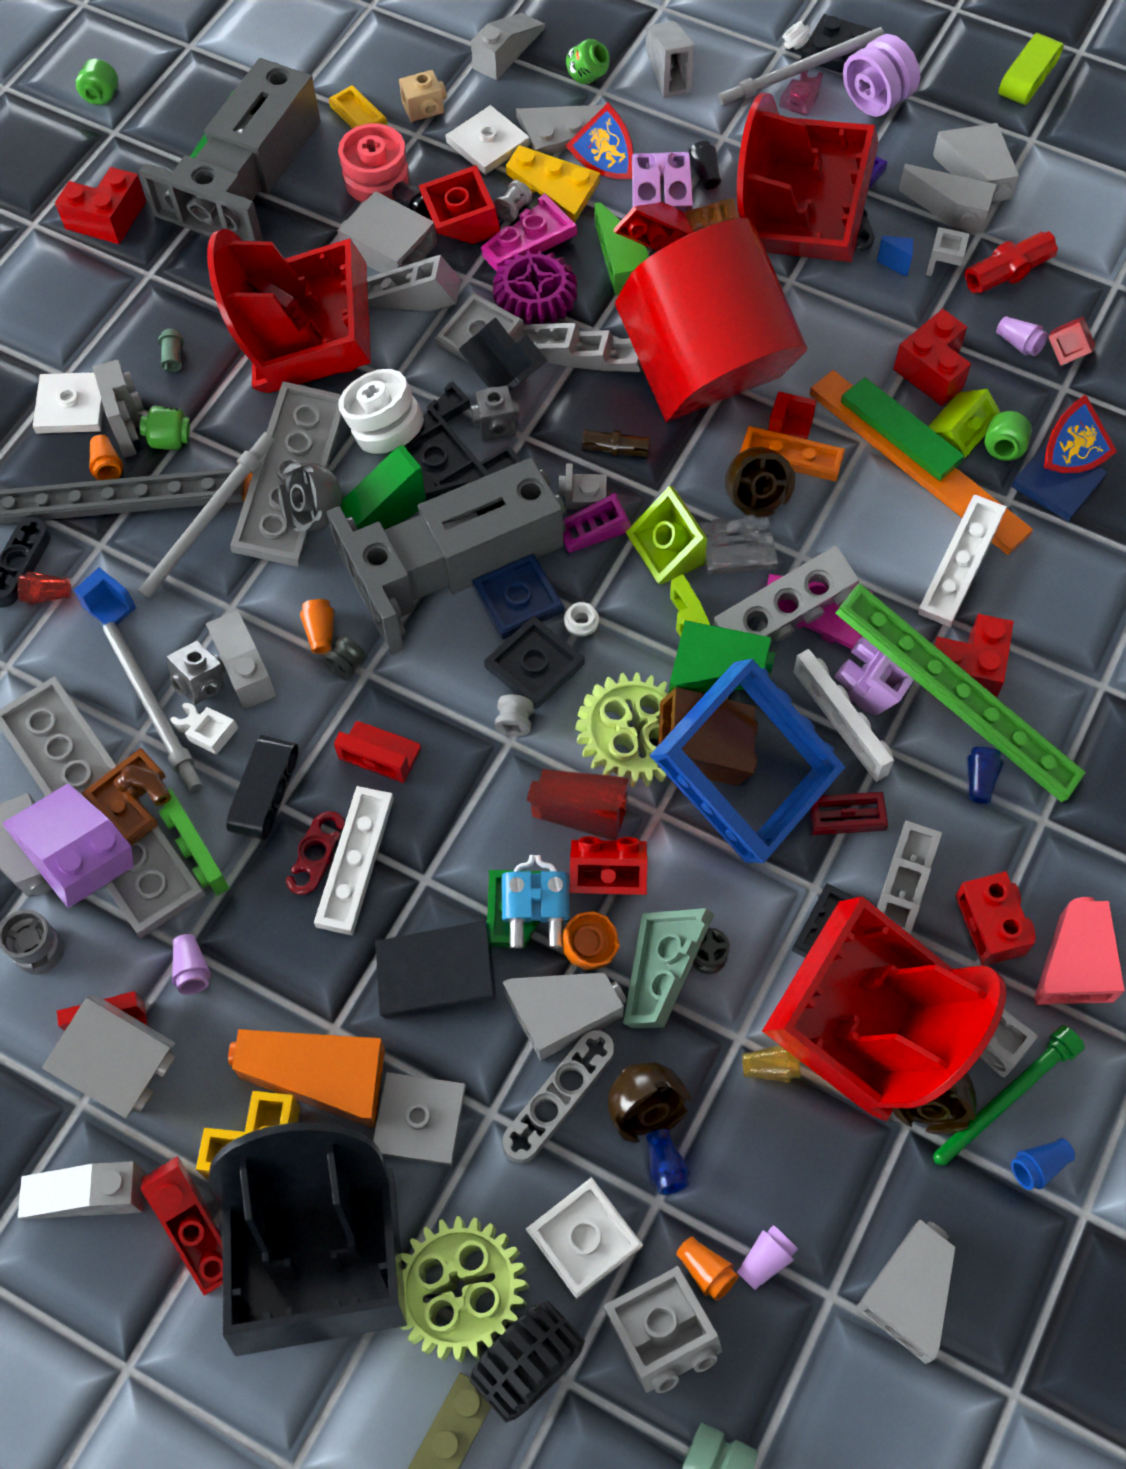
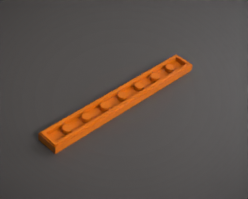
M832 370L810 388V396L961 518H963L973 495L1001 504L957 468L941 481H938L841 403L842 395L853 385L836 371ZM1006 508L1005 514L991 542L1005 554L1010 555L1031 536L1033 529Z

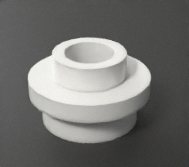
M802 21L790 27L783 35V39L786 41L785 47L787 49L793 47L795 50L802 47L809 40L807 36L811 31L809 26H804Z
M585 602L573 604L564 615L566 629L575 636L590 635L597 629L599 624L597 611ZM578 619H585L587 622L577 623L576 621Z

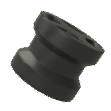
M341 636L335 643L336 648L332 652H327L322 660L332 673L345 681H350L355 674L354 669L359 665H363L368 657L357 643L345 636Z
M708 928L692 964L697 971L703 974H714L724 968L730 948L726 935L716 928Z

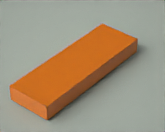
M748 426L740 450L741 453L749 448L761 446L775 450L788 460L794 472L835 482L837 481L845 453V448Z

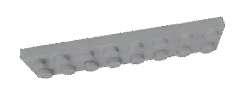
M55 676L0 709L1 730L45 796L68 783L81 794L116 767L108 752ZM156 826L131 846L134 867L105 885L140 939L206 896L159 826Z

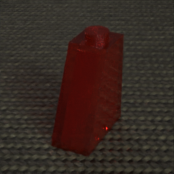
M543 769L539 781L533 780L530 785L527 802L531 803L532 817L617 841L628 810L629 779L619 776Z

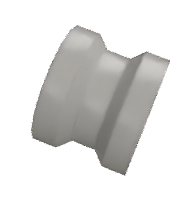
M510 694L500 697L497 705L500 715L495 719V729L508 736L518 737L529 734L531 722L528 720V717L533 713V702L521 695Z

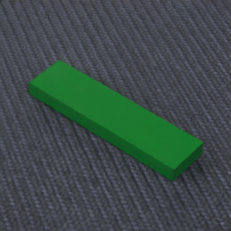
M866 377L842 395L841 403L938 481L945 478L963 462L965 455Z

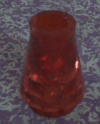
M27 571V574H19V601L28 602L30 606L62 598H71L70 577L62 578Z

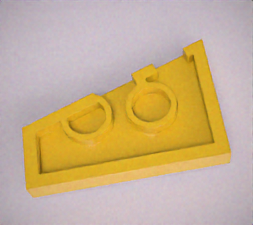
M520 145L506 164V174L509 177L526 184L532 193L538 192L540 195L545 193L561 210L567 213V216L574 223L600 183L599 172Z

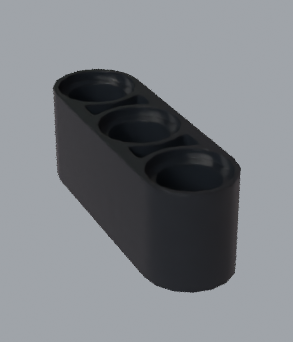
M261 735L258 738L227 817V831L260 840L267 839L297 763L299 754L297 743Z

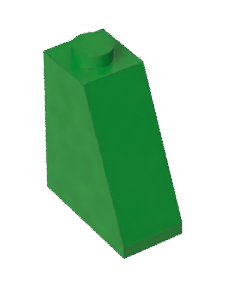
M403 444L398 446L343 498L341 510L345 518L351 516L358 530L378 521L382 528L386 530L419 512L418 504L427 501L421 466Z
M685 620L669 683V693L675 687L705 694L734 662L753 659L761 669L766 668L768 673L771 674L776 652L769 651L771 637ZM739 684L734 689V691L742 690L744 688Z

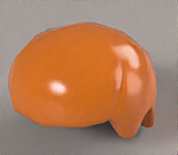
M595 911L576 914L567 922L562 932L563 953L571 964L583 970H597L612 962L620 948L618 933L614 924L607 916Z

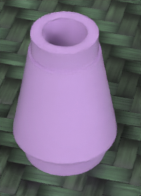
M1005 316L1000 321L996 330L998 335L1025 356L1029 354L1032 356L1038 355L1048 338V333L1043 331L1041 325Z
M183 934L173 940L172 984L177 987L178 992L181 994L199 993L208 987L211 972L196 942V937L191 934Z
M773 1225L767 1232L762 1230L737 1273L756 1290L760 1285L793 1262L792 1256L798 1248Z

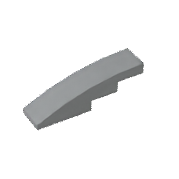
M576 323L525 325L523 330L514 339L516 343L527 334L547 359L546 363L580 369L640 372L642 367L630 338L613 339L610 330L579 331Z
M905 820L877 908L911 935L943 832Z

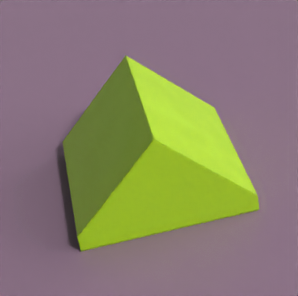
M669 486L625 532L658 584H664L682 574L705 565L707 537L674 487Z

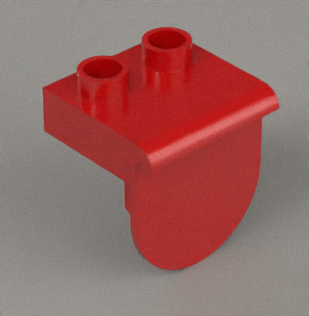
M760 93L757 95L749 110L741 141L737 171V207L739 218H748L754 222L767 253L852 262L879 144L875 125L785 117L779 115L772 94Z
M221 229L211 235L207 248V262L212 290L221 316L231 336L252 362L253 389L264 393L276 392L280 390L283 381L299 385L336 373H347L357 367L371 363L367 263L351 238L285 259L273 242L243 241L236 233L229 229ZM253 273H257L293 296L308 315L307 322L302 327L298 326L274 293H255L253 287L246 280Z
M861 896L838 902L762 1032L861 1109L876 1118L888 1121L893 1112L892 1108H914L929 1103L949 1090L969 1071L989 1044L999 1025L1006 1002V986L1003 978L988 966L951 968Z

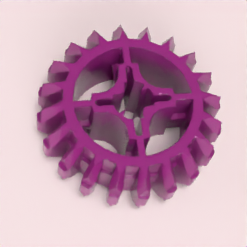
M541 249L537 254H531L528 250L524 256L516 253L514 260L505 259L504 266L498 267L493 280V299L495 304L522 319L526 325L545 324L547 322L555 324L557 318L565 320L567 312L572 311L578 296L577 278L573 274L571 265H566L564 257L556 259L553 252L544 255Z

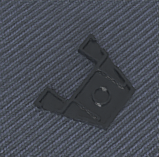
M454 381L448 383L444 388V394L438 400L434 399L427 406V412L423 415L424 422L419 433L404 445L421 466L427 501L522 461L508 445L482 462H479L446 422L470 408V400Z

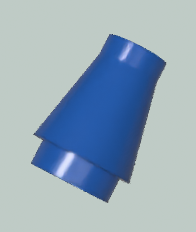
M1060 1138L1051 1143L1017 1152L1016 1158L1011 1161V1169L1016 1180L1025 1189H1042L1068 1163L1075 1160V1152L1067 1140Z

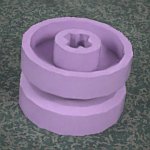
M884 34L847 59L844 63L843 79L848 95L857 108L867 115L878 117L889 112L897 103L903 102L918 89L920 70L917 59L907 43L895 35Z

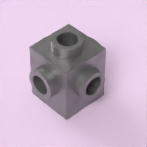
M508 385L475 391L477 405L471 406L474 426L480 425L483 441L516 436L515 418H520L517 398L510 397Z
M198 641L166 656L173 688L180 696L185 695L194 705L225 689L223 680L225 667L223 662L216 654L211 655Z

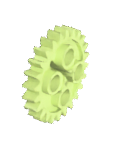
M637 672L632 681H628L625 674L621 673L617 684L613 679L607 677L604 684L605 688L596 684L592 692L593 695L587 694L583 702L585 706H580L577 715L581 719L577 720L575 730L582 732L578 735L577 744H588L585 746L582 756H594L591 768L594 769L600 765L605 767L602 775L603 778H606L612 772L615 773L616 784L618 785L624 777L629 778L631 787H635L638 778H642L644 784L648 787L652 782L653 775L660 782H663L666 777L665 772L661 768H657V763L649 756L657 748L650 743L649 739L659 740L660 701L668 695L664 692L667 682L664 681L656 687L653 685L654 678L652 675L648 677L646 683L641 682L640 675ZM626 701H629L631 703L632 713ZM648 706L655 711V714H647L641 707ZM605 713H617L621 719H610ZM614 745H624L630 752L620 753L615 749ZM638 747H640V751L645 758L639 756Z
M456 1216L454 1228L450 1229L443 1219L439 1220V1233L434 1234L429 1228H423L426 1241L420 1243L412 1238L410 1243L415 1250L413 1255L401 1253L402 1260L407 1264L406 1268L403 1269L407 1326L400 1328L402 1330L413 1328L408 1337V1340L413 1344L424 1339L422 1344V1351L429 1355L438 1346V1358L442 1361H446L450 1351L453 1350L455 1359L458 1362H463L466 1350L468 1349L477 1360L480 1359L481 1345L486 1344L490 1348L495 1342L494 1337L497 1334L501 1336L507 1330L505 1328L507 1322L514 1323L519 1319L513 1313L514 1308L527 1307V1303L524 1299L517 1296V1292L529 1289V1284L524 1280L517 1279V1276L523 1274L527 1269L523 1263H512L520 1255V1252L516 1247L505 1250L510 1240L505 1233L494 1239L496 1228L493 1224L489 1223L481 1232V1223L477 1218H473L469 1227L466 1228L462 1218ZM473 1252H483L484 1259L481 1266L476 1270H466L465 1262L467 1257ZM442 1265L443 1275L441 1279L434 1284H427L425 1276L430 1267ZM490 1274H495V1279L493 1281L488 1283L479 1282L487 1278ZM462 1280L466 1286L462 1288L463 1295L457 1297L452 1291L457 1289V1281ZM489 1292L493 1293L495 1296L493 1307L485 1313L477 1312L476 1302L480 1295ZM442 1294L431 1299L428 1303L424 1302V1298L427 1295ZM445 1306H452L454 1316L451 1322L446 1326H437L436 1315L438 1311Z

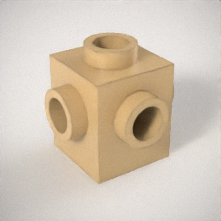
M433 70L399 79L402 104L410 122L444 113L443 100L447 99L446 89L443 81L437 80Z

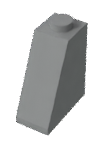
M676 21L648 25L646 30V51L663 98L691 93L694 61V43Z
M998 123L938 132L933 156L950 174L996 184L991 202L1013 198L1019 174Z
M29 793L0 803V870L27 897L45 894L52 890V887L3 827V822L36 803Z
M605 972L511 978L502 982L504 994L540 1061L578 1042L587 1032L601 1030L623 1018V1004L627 1002L619 984L616 981L610 983Z
M919 1220L911 1228L856 1308L922 1362L927 1364L933 1361L939 1353L956 1247L948 1242L949 1235L938 1225L932 1222L925 1224L922 1220Z

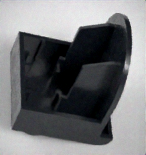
M300 1122L270 1126L247 1133L228 1143L215 1155L210 1164L209 1184L222 1209L223 1337L235 1357L407 1326L395 1180L392 1168H386L382 1154L375 1142L364 1134L347 1127L327 1123Z

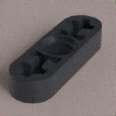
M30 517L22 520L15 528L0 555L1 608L11 606L18 600L50 543V532L45 523L39 518ZM18 556L26 557V561L22 566L18 568L9 567V563L13 558Z

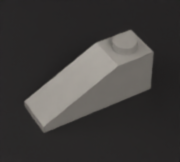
M523 13L487 23L471 40L473 69L498 80L545 29V23Z
M905 164L899 191L950 226L982 233L996 184Z
M441 255L367 277L368 305L371 308L434 311L456 304L461 279Z
M237 610L206 623L243 710L276 697L267 670L239 611Z
M134 1161L93 1163L22 1176L18 1219L143 1213L144 1194L141 1191V1178L145 1176L146 1171Z

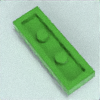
M171 788L167 789L172 797L169 802L163 805L164 808L158 811L169 830L174 827L178 829L181 836L175 839L184 857L187 859L193 855L198 866L192 870L202 888L210 885L216 896L230 889L174 792Z

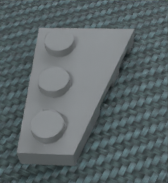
M604 105L516 108V118L523 132L530 137L532 150L549 155L568 149L565 145Z

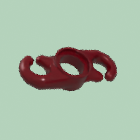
M324 811L313 819L305 837L298 845V859L291 868V873L295 875L300 872H307L310 876V881L306 885L300 886L297 885L293 876H288L285 881L287 888L292 893L307 895L319 886L327 868L333 861V848L340 838L338 831L326 834L322 831L321 826L324 822L332 820L336 823V827L339 830H343L345 821L340 814L333 811ZM319 844L326 848V853L320 860L311 861L305 856L307 849L312 845Z

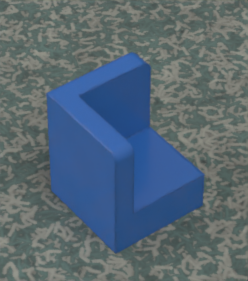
M100 567L74 589L82 607L103 625L109 622H114L118 625L136 609L128 590Z

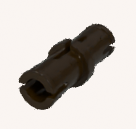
M584 429L582 451L611 453V457H618V454L648 458L650 436L621 434V430H614L613 433Z

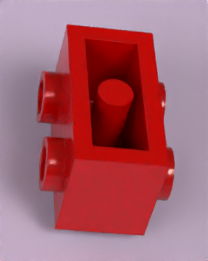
M585 836L579 840H571L570 893L647 895V841H639L634 837H622L617 841H606L595 836Z
M1007 872L962 882L955 898L981 965L987 966L1027 955L1035 944L1036 932L1032 921L1024 916L1020 906L1021 894L1019 888L1015 883H1011Z

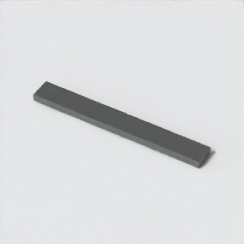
M235 468L0 490V524L19 523L30 517L51 520L202 506L209 502ZM244 480L226 503L244 502Z

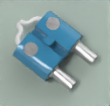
M530 855L529 861L517 865L514 872L502 874V921L510 923V948L524 947L523 923H531V921L549 923V947H563L562 922L570 920L569 873L557 871L554 865L543 862L540 855ZM536 861L540 867L547 868L550 871L531 873V871L520 870L529 868Z

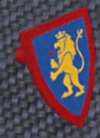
M607 102L565 146L586 168L599 172L601 176L613 179H632L633 143L627 126L617 111Z
M1083 395L1061 415L1052 430L1046 448L1044 469L1058 473H1080L1097 467L1117 452L1087 395Z

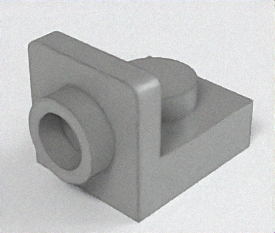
M566 463V476L559 475V495L565 496L566 509L582 510L606 498V474H573V463Z

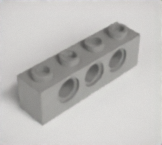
M835 545L715 616L713 626L771 637V639L774 638L778 642L794 632L793 626L803 620L808 624L821 617L825 613L823 608L834 602L837 606L841 605L858 585L859 579L838 546ZM816 581L821 582L826 586L827 592L822 595L813 594L809 590L808 585ZM788 599L796 604L797 609L792 613H784L779 609L778 603ZM758 617L766 622L767 627L762 631H753L748 627L747 622L751 618Z

